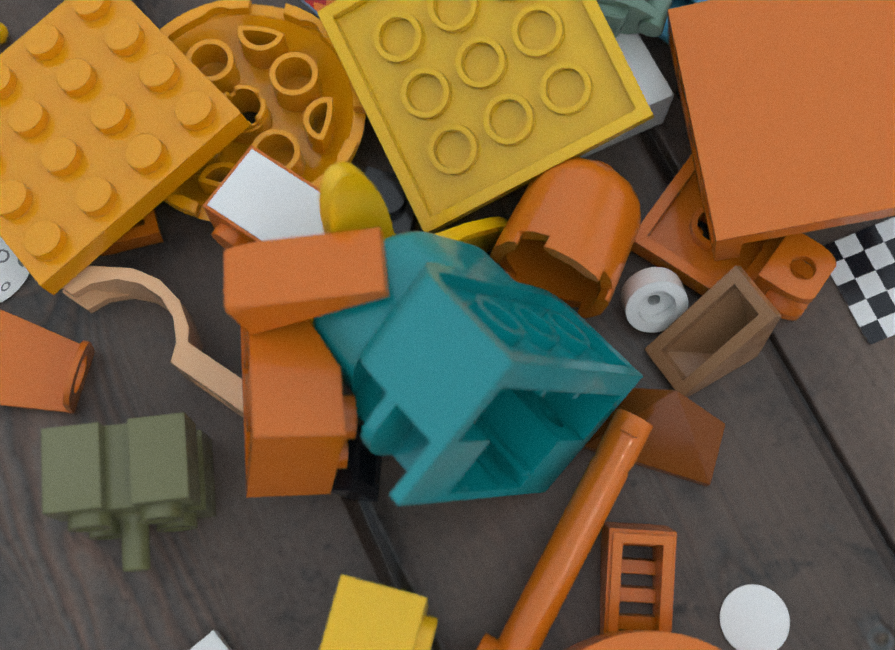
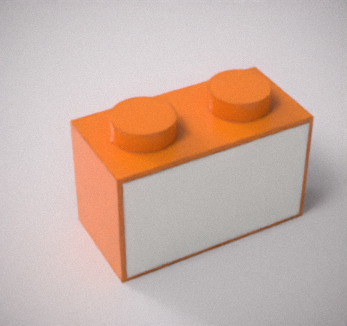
M252 145L203 204V208L214 227L211 236L225 249L251 242L324 234L319 212L320 188Z

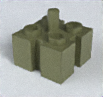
M185 412L129 418L127 423L103 426L99 422L41 429L42 515L60 522L68 521V532H89L90 540L121 539L122 570L124 572H143L151 568L149 524H156L157 532H182L198 528L197 518L216 516L212 439L203 430H196V423Z

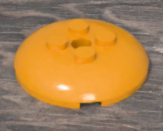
M219 0L191 9L160 29L242 114L245 112L258 113L255 116L254 123L251 124L248 121L250 124L248 128L163 200L167 204L187 215L210 221L203 208V204L251 145L318 188L321 187L324 174L331 165L338 162L351 163L361 142L366 112L319 18L287 3L285 8H279L269 5L252 4L251 0Z

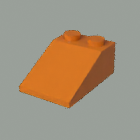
M309 319L251 335L240 325L246 498L331 494L337 469L347 468L348 439H355L357 430L356 400L354 395H343L340 366Z

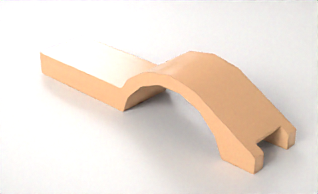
M88 265L62 288V293L91 314L109 303L129 299L157 303L169 311L173 316L176 344L171 358L172 365L187 380L243 418L242 379L202 352L203 344L194 319L181 301L160 279L133 268Z

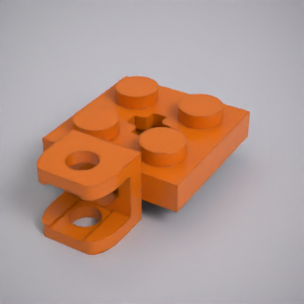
M692 154L641 222L631 248L632 252L656 267L667 268L675 272L683 284L702 296L733 267L741 266L782 315L781 318L785 320H797L801 317L837 264L829 250L803 233L742 244L740 257L714 262L710 240L703 236V230L698 226L700 221L706 224Z

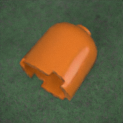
M581 157L564 161L530 181L500 234L490 257L496 263H499L505 272L516 282L545 289L559 297L570 307H578V314L582 318L586 319L601 315L611 301L639 231L641 209L638 196L625 178L610 165L602 161Z

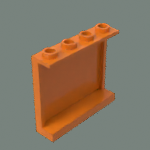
M708 0L668 9V43L714 262L740 257L742 244L895 216V0Z

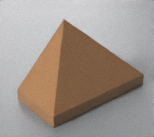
M735 266L644 350L672 387L688 398L756 358L782 315L743 268Z

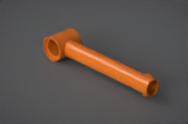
M617 408L597 446L595 456L590 460L499 638L497 639L485 632L476 650H540L627 480L628 472L634 466L653 429L650 423L628 411Z

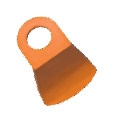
M0 310V406L74 414L95 354L92 343L83 340L79 344L18 316Z

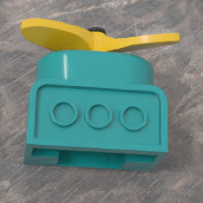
M338 162L326 170L319 193V212L324 234L379 227L384 233L390 296L309 319V321L340 366L341 380L355 395L357 414L365 422L361 433L363 443L373 454L393 455L407 472L389 494L398 506L546 492L641 380L643 375L567 303L545 289L516 282L487 254L488 251L494 248L508 221L500 216L484 218L435 234L410 231L395 235L388 209L381 194L357 167L350 162Z

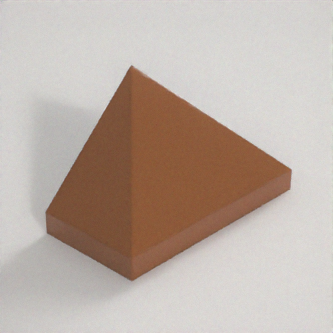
M633 388L617 408L628 411L653 426L635 465L706 487L710 486L725 423L677 390ZM617 408L586 443L584 449L596 452L597 446Z

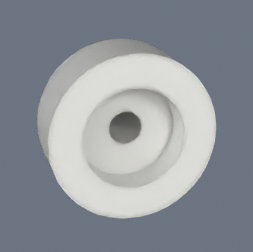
M649 267L636 272L625 282L620 295L628 322L635 329L647 333L665 331L688 309L689 303L686 291L678 275L672 270L663 267Z

